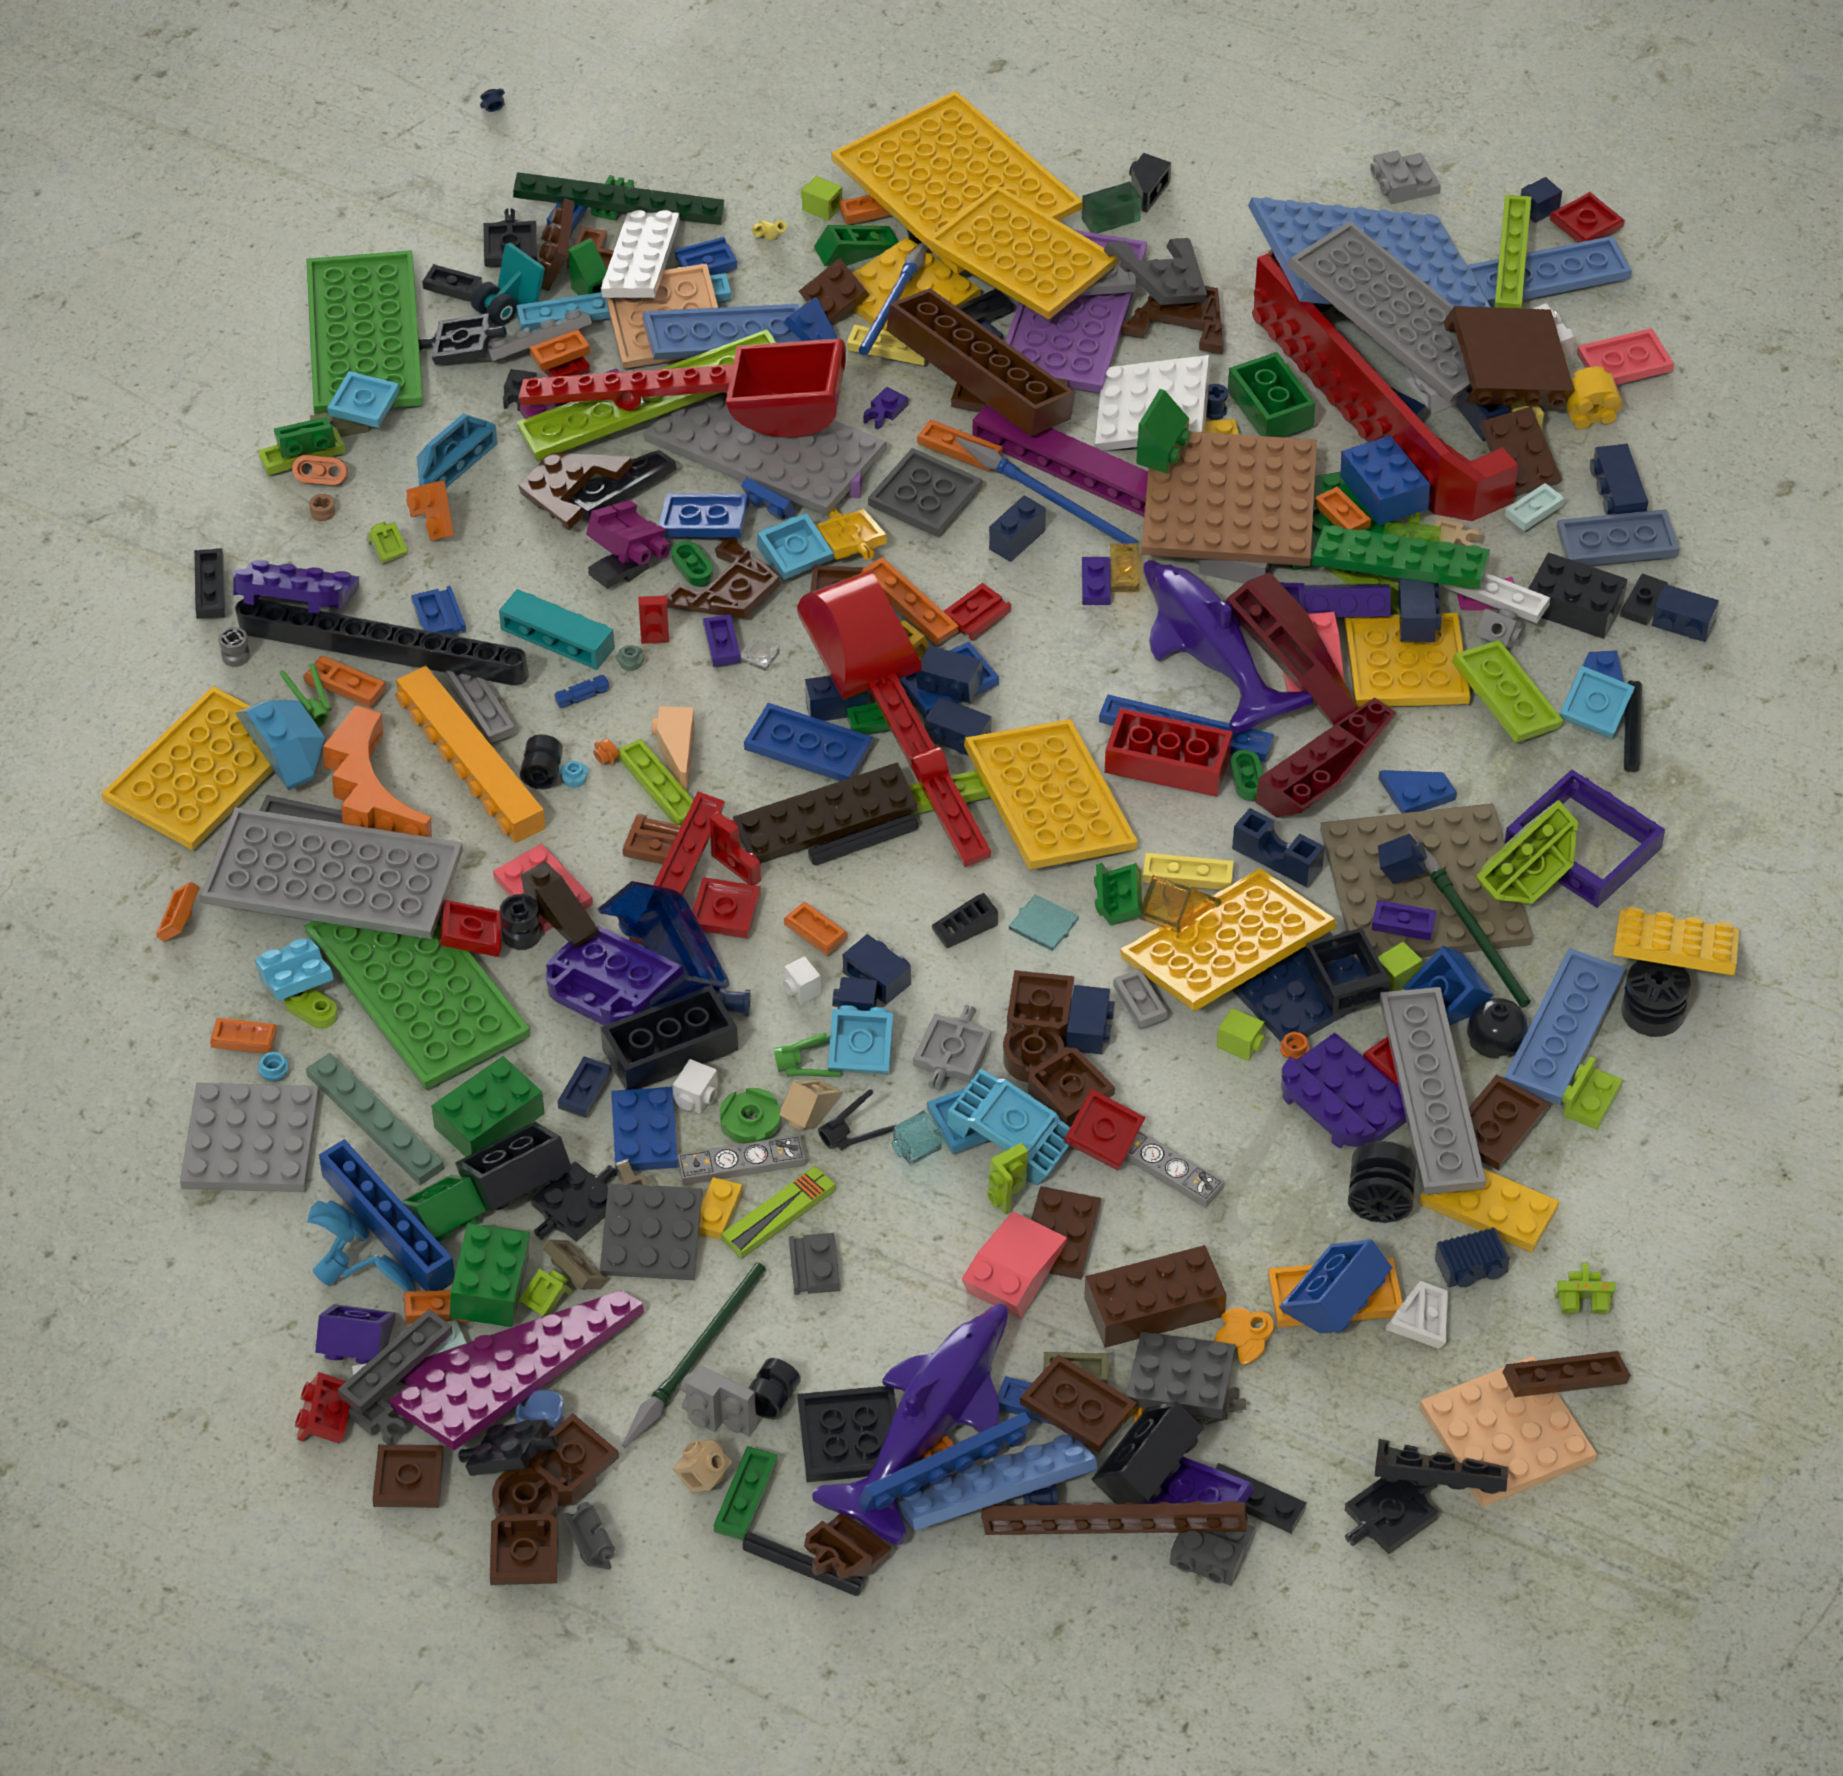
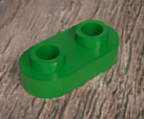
M680 541L672 547V562L689 584L703 586L711 582L713 579V566L697 544L691 541Z
M1238 750L1233 753L1230 760V771L1235 790L1242 799L1253 801L1256 799L1259 777L1263 775L1260 759L1253 751Z

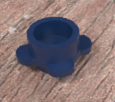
M489 89L480 96L482 100L480 107L485 108L488 112L500 110L505 105L504 89Z

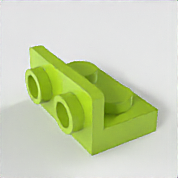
M1590 1056L1585 1065H1579L1574 1077L1576 1082L1573 1087L1567 1086L1562 1102L1565 1103L1564 1117L1598 1130L1622 1087L1623 1079L1596 1069V1058Z
M1022 1142L990 1159L987 1196L994 1207H999L1004 1214L1011 1212L1012 1195L1019 1193L1026 1186L1029 1151Z

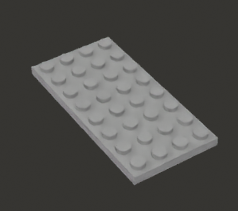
M1351 221L1347 222L1290 258L1286 266L1296 276L1303 279L1319 295H1322L1333 304L1338 311L1351 319L1357 327L1369 334L1379 345L1394 355L1399 362L1406 365L1421 380L1436 390L1441 397L1451 402L1471 388L1456 331H1446L1443 323L1454 306Z
M727 392L718 393L701 401L678 408L675 411L662 414L644 432L646 442L741 481L748 477L780 496L824 515H828L851 490L850 482L860 471L862 477L887 449L885 440L835 420L822 431L802 437H776L755 432L741 425L731 416L726 405Z
M235 807L200 894L201 903L432 939L444 900H446L463 852L462 842Z

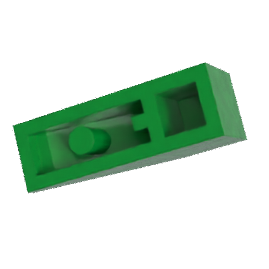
M827 225L814 248L824 266L832 265L839 258L848 266L878 256L899 241L890 226Z

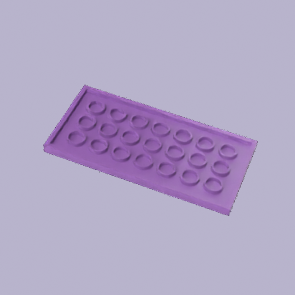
M1074 230L1105 248L1108 242L1127 241L1138 259L1144 261L1147 252V242ZM1134 292L1078 296L1049 320L1019 302L1006 343L1053 377L1069 380V388L1100 393L1106 379V371L1111 367L1121 335V326L1126 319Z

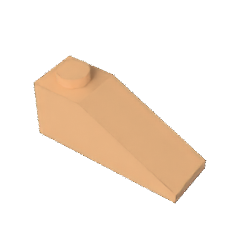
M659 706L658 718L652 719V735H657L658 748L674 778L687 792L695 727L694 708Z

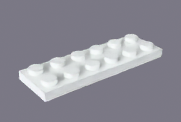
M637 210L627 213L601 287L602 298H655L680 224L679 213H671L668 210H662L657 213H646L645 211Z

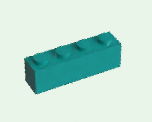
M516 589L499 610L500 628L502 631L595 670H598L615 649L612 628L519 589Z

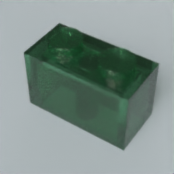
M1130 181L1082 195V220L1091 233L1098 234L1140 221L1141 196Z

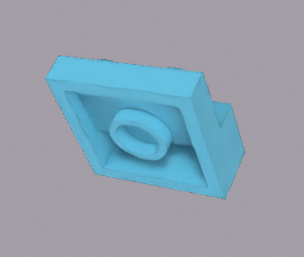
M807 513L798 517H791L776 526L766 527L757 536L758 549L768 564L776 567L784 580L813 568V565H821L833 560V551Z
M310 938L297 939L287 947L279 950H268L261 957L254 959L260 980L277 1001L334 980L330 967L323 961L319 948Z
M840 1006L839 1009H832L828 1070L889 1074L894 1023L893 1012H888L887 1009L879 1007L870 1008V1011H860L854 1006Z

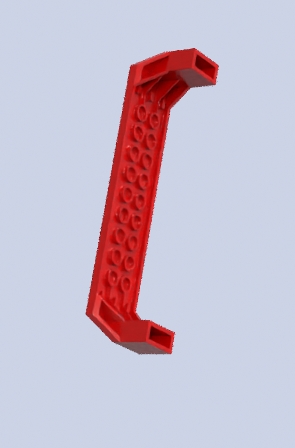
M1272 249L1263 252L1257 257L1254 309L1252 310L1255 322L1267 331L1269 337L1278 343L1284 354L1289 356L1297 364L1298 369L1310 378L1315 388L1320 389L1327 397L1329 403L1334 405L1342 413L1343 418L1353 425L1361 438L1371 442L1386 436H1392L1429 482L1428 509L1434 515L1474 521L1513 504L1518 463L1503 447L1469 461L1435 436L1311 302L1299 301Z

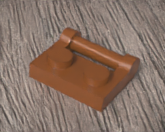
M637 813L623 846V856L663 864L681 825L648 819L647 815Z

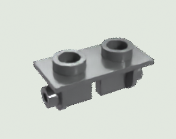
M583 1502L577 1506L578 1511L575 1514L563 1512L562 1517L568 1527V1533L574 1539L580 1551V1557L586 1566L610 1570L612 1567L609 1560L614 1557L615 1547L605 1529L600 1528L595 1533L602 1524L595 1507L588 1502Z

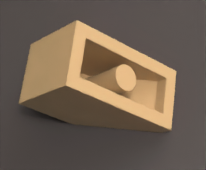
M819 1079L793 1081L779 1115L788 1120L787 1124L798 1130L817 1127L840 1099L843 1092Z

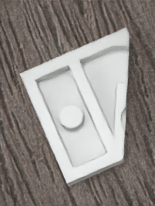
M1419 1281L1386 1325V1330L1440 1349L1446 1343L1448 1291Z

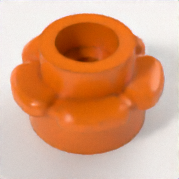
M607 738L601 742L596 741L594 743L595 750L593 754L595 758L603 765L605 763L613 765L615 759L619 757L616 746Z
M1299 1032L1288 1033L1280 1043L1282 1046L1280 1052L1286 1058L1292 1056L1297 1060L1310 1050L1307 1038Z

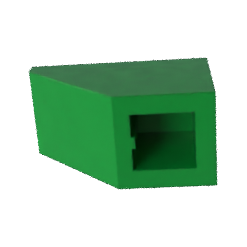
M589 238L568 249L571 289L578 296L602 292V280L605 279L607 269L594 242Z

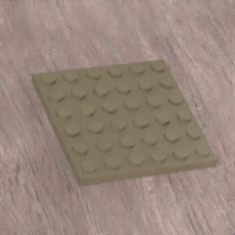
M1493 803L1321 822L1320 831L1346 931L1362 928L1377 957L1401 942L1407 944L1420 958L1433 956L1442 946L1462 953L1482 951L1445 895L1431 881V875L1426 869L1425 873L1393 884L1380 869L1378 845L1407 835L1408 831L1436 859L1440 868L1447 872L1454 889L1495 949L1531 945L1532 935L1523 904L1494 900L1475 879L1483 865L1505 845ZM1377 900L1436 910L1431 941L1371 930ZM1354 954L1353 956L1359 961L1357 955Z

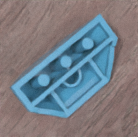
M464 413L432 439L418 454L419 486L438 481H445L446 488L498 444L496 424Z
M261 701L236 712L237 718L287 790L315 778L316 768L321 759L326 738L300 701Z

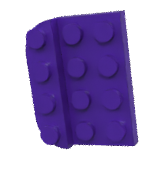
M265 560L250 562L245 569L235 570L233 574V595L240 594L244 596L243 603L254 605L261 595L308 602V613H319V608L324 606L334 607L337 610L343 608L359 587V576H353L346 571L331 573L324 572L323 569L317 567L302 569L296 568L293 564L273 565Z
M595 924L599 929V935L576 948L568 942L549 959L546 964V983L549 996L555 1002L605 1026L644 1011L683 975L682 965Z
M1336 1033L1330 1035L1297 1060L1291 1056L1282 1067L1281 1089L1284 1101L1288 1105L1295 1102L1332 1135L1331 1143L1339 1148H1342V1145L1359 1147L1368 1142L1382 1141L1407 1122L1399 1087Z

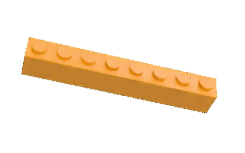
M421 667L396 679L398 692L395 693V697L400 707H406L413 723L416 726L420 725L429 743H435L442 759L452 764L456 776L460 780L464 779L474 798L478 797L481 800L488 816H494L501 832L504 835L508 834L514 843H517L544 830V809L428 667Z

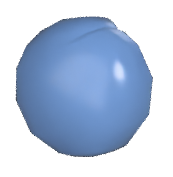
M534 1391L528 1397L525 1405L522 1406L521 1403L517 1405L516 1424L524 1420L537 1421L545 1419L550 1428V1433L564 1421L563 1397L556 1391Z

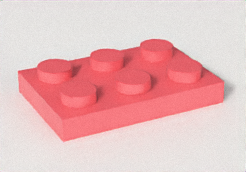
M1652 328L1580 345L1577 348V355L1585 368L1603 367L1605 372L1610 371L1616 385L1672 372L1674 367L1673 361Z
M542 843L493 871L494 879L510 896L524 894L521 874L546 861L562 876L584 909L593 905L592 896ZM539 914L540 929L545 933L553 928V926Z

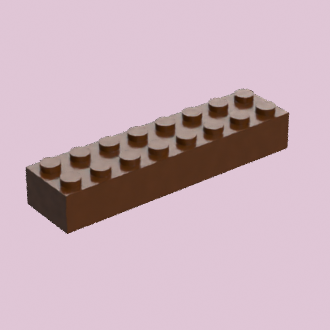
M931 288L890 303L887 332L1028 435L1033 436L1071 419L1075 396L1073 390Z

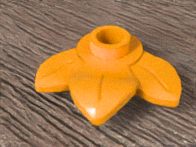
M1232 1308L1221 1315L1226 1325L1220 1328L1214 1341L1236 1344L1238 1358L1242 1366L1250 1364L1264 1353L1265 1341L1274 1332L1275 1325L1272 1317L1263 1311L1251 1313L1244 1308ZM1263 1322L1261 1327L1253 1328L1256 1323Z

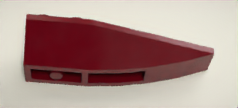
M1270 572L1248 580L1226 598V605L1232 608L1234 618L1300 691L1312 694V704L1332 726L1358 709L1308 613Z
M1374 697L1260 776L1255 802L1276 818L1304 812L1341 786L1395 718L1396 712Z

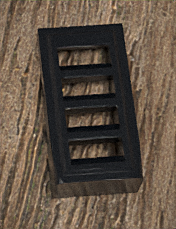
M981 893L932 924V930L944 946L949 948L998 926V910L986 894ZM959 922H961L964 925L963 928L959 926ZM951 927L955 933L951 935L946 928Z

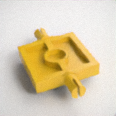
M834 508L827 515L830 519L815 525L833 551V557L836 560L849 558L856 553H860L865 560H869L868 557L872 559L874 556L873 549L887 544L886 533L864 509L841 514Z

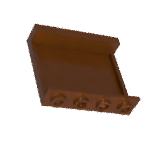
M1454 306L1443 321L1446 331H1456L1472 391L1466 398V403L1560 407L1564 406L1575 391L1551 309Z

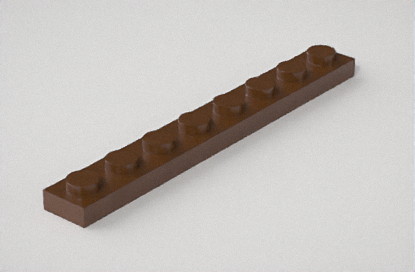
M1200 1501L1190 1503L1158 1502L1156 1504H1138L1135 1502L1104 1504L1097 1502L1091 1505H1072L1070 1503L1039 1505L1030 1503L1021 1506L995 1504L982 1508L981 1513L985 1535L1185 1533L1188 1531L1248 1532L1245 1502L1237 1503L1235 1501H1224L1222 1503H1203Z

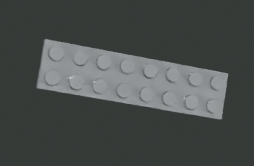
M1441 988L1380 992V1005L1413 1152L1417 1160L1416 1165L1423 1195L1485 1189V1175Z

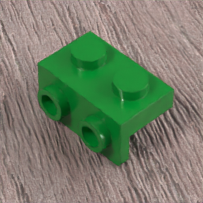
M327 417L273 428L282 458L336 447L332 424H329Z
M1103 863L1096 864L1097 876H1094V884L1097 890L1095 907L1098 914L1104 916L1110 926L1142 916L1141 869L1138 865L1134 863L1108 871Z

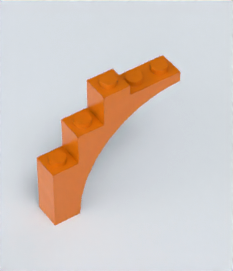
M356 705L323 746L324 768L335 771L332 775L333 797L344 801L341 805L342 824L432 837L431 816L416 811L397 800L381 785L374 774L371 758L374 748L383 735L382 713Z

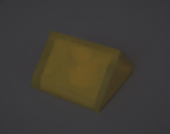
M1153 875L1142 903L1143 915L1139 916V918L1180 933L1219 907L1222 903L1219 898Z

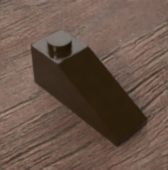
M546 861L521 874L524 894L536 900L539 914L574 948L600 934L599 929L565 880Z

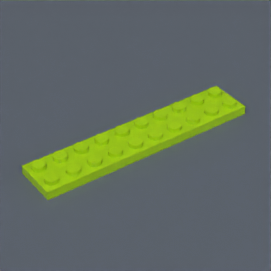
M766 329L661 369L731 365L734 363L737 346L776 342ZM721 392L641 397L639 407L630 411L617 407L613 399L570 402L518 421L517 426L536 461H539L550 454L573 449L584 443L600 439L608 434L624 430L635 424L670 411H675L678 408Z

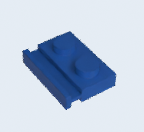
M725 237L675 249V258L678 260L680 267L707 263L710 275L737 269V260L729 244L726 243Z
M446 586L447 589L442 591L434 589L411 595L412 605L422 630L454 635V632L457 631L466 632V625L451 586Z

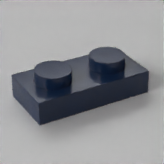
M583 1056L557 1101L558 1109L586 1118L612 1074L611 1065Z

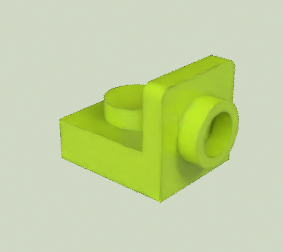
M386 522L378 523L369 531L366 540L369 545L373 544L381 564L407 555L408 549L395 522L386 524Z
M539 1268L519 1301L542 1316H547L551 1314L564 1292L571 1295L573 1290L565 1285L568 1279L553 1269L548 1274Z

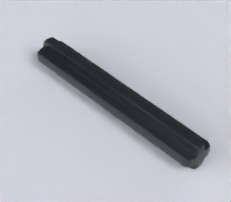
M1630 680L1627 684L1635 686L1625 710L1624 769L1627 772L1632 771L1635 773L1639 770L1642 684L1640 681L1634 682Z
M908 814L810 848L808 850L809 860L812 865H818L912 832L918 828L917 819L914 814Z
M752 1532L747 1533L743 1540L744 1551L854 1596H859L864 1588L865 1579L863 1577L840 1579L837 1577V1571L815 1576L812 1572L813 1557Z

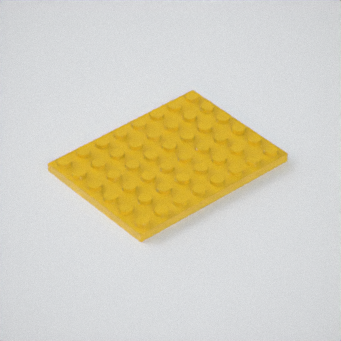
M957 91L831 152L832 161L926 246L927 239L996 185L1057 221L1083 209V201ZM930 249L956 274L965 270L964 268L960 267L959 265L955 264L954 262L950 261L949 259Z

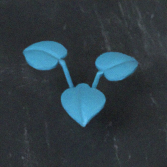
M332 1200L328 1201V1203L317 1201L313 1204L308 1214L307 1223L322 1226L337 1236L329 1252L313 1268V1273L321 1282L327 1286H332L341 1275L348 1278L351 1273L375 1263L383 1274L405 1292L416 1291L410 1274L400 1264L386 1255H383L381 1258L374 1255L348 1268L350 1258L342 1249L347 1242H351L354 1239V1235L360 1240L365 1241L369 1236L366 1225L356 1215Z

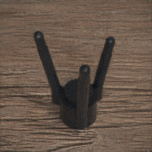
M872 1089L866 1091L836 1118L818 1128L821 1140L829 1149L838 1146L842 1151L852 1144L897 1130L896 1125H891L847 1139L850 1129L844 1119L873 1094Z

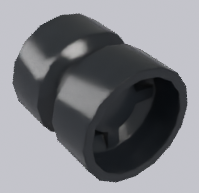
M545 734L533 735L527 740L520 770V778L523 783L535 789H548L555 785L559 773L558 766L561 763L563 745L559 740Z
M515 894L507 897L500 906L502 937L505 944L515 950H527L534 947L541 938L539 908L536 900L525 894Z
M768 1358L756 1374V1379L748 1387V1389L755 1392V1410L757 1415L771 1420L777 1419L788 1403V1398H791L801 1382V1377L793 1366L777 1358Z

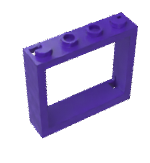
M1571 769L1506 828L1505 844L1526 824L1553 803L1559 800L1564 804L1569 798H1572L1640 842L1641 845L1604 879H1601L1574 861V865L1556 881L1598 908L1662 849L1665 829L1656 824L1655 821L1639 813L1632 806H1628L1614 797L1610 792L1603 790L1587 777L1585 778Z

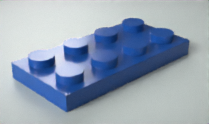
M767 703L744 741V750L842 781L855 776L873 745V737Z

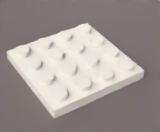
M1209 355L1109 367L1106 371L1103 389L1100 392L1095 438L1096 448L1101 451L1137 447L1138 424L1159 389L1165 390L1189 417L1188 430L1205 432L1211 367Z

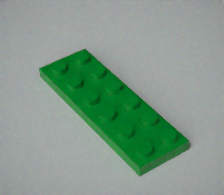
M1324 526L1313 554L1312 565L1480 589L1489 562L1490 549L1479 546L1457 545L1451 542L1429 541L1423 538L1401 537L1395 534L1373 533L1368 530L1345 529L1340 526Z

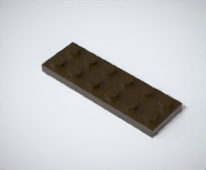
M897 762L733 816V820L739 827V837L745 851L754 854L760 863L917 812L918 809L913 794Z

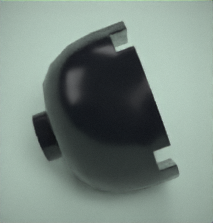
M1492 998L1482 1002L1474 1008L1467 1025V1034L1471 1047L1480 1055L1491 1059H1499V1055L1509 1054L1508 1058L1515 1056L1528 1031L1527 1018L1522 1009L1513 1001L1504 998Z

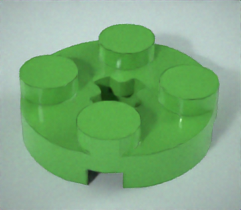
M746 1088V1092L736 1095L735 1091L728 1095L720 1107L722 1133L730 1139L743 1144L763 1141L773 1137L781 1125V1116L779 1115L781 1109L774 1095L759 1088ZM752 1112L756 1113L755 1119H746L743 1116L744 1114L750 1115Z

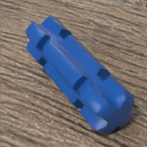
M605 675L596 676L593 678V681L589 679L568 687V691L566 689L557 691L554 694L555 701L559 708H564L571 705V701L577 703L595 696V692L600 694L609 689V682Z

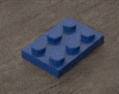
M667 493L658 526L666 529L664 537H741L750 503L749 495Z
M970 642L949 650L982 660L983 681L974 696L999 685V676ZM916 673L899 679L907 696L925 717L940 697L956 703L963 702L917 689Z
M673 1087L611 1091L615 1163L627 1159L632 1171L678 1168Z

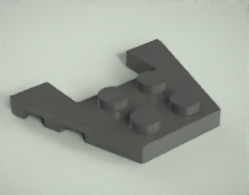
M1189 238L1170 239L1166 247L1174 259L1140 261L1127 241L1108 242L1106 244L1104 252L1109 257L1114 255L1121 261L1119 266L1125 272H1133L1139 278L1137 283L1159 304L1203 302L1207 296Z

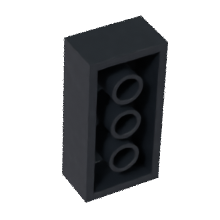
M712 985L600 1027L602 1050L625 1090L639 1089L682 1072L689 1059L704 1064L738 1050L737 1026Z

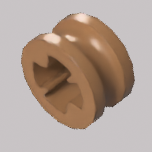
M318 494L309 501L310 513L315 520L326 521L335 515L334 500L330 495Z

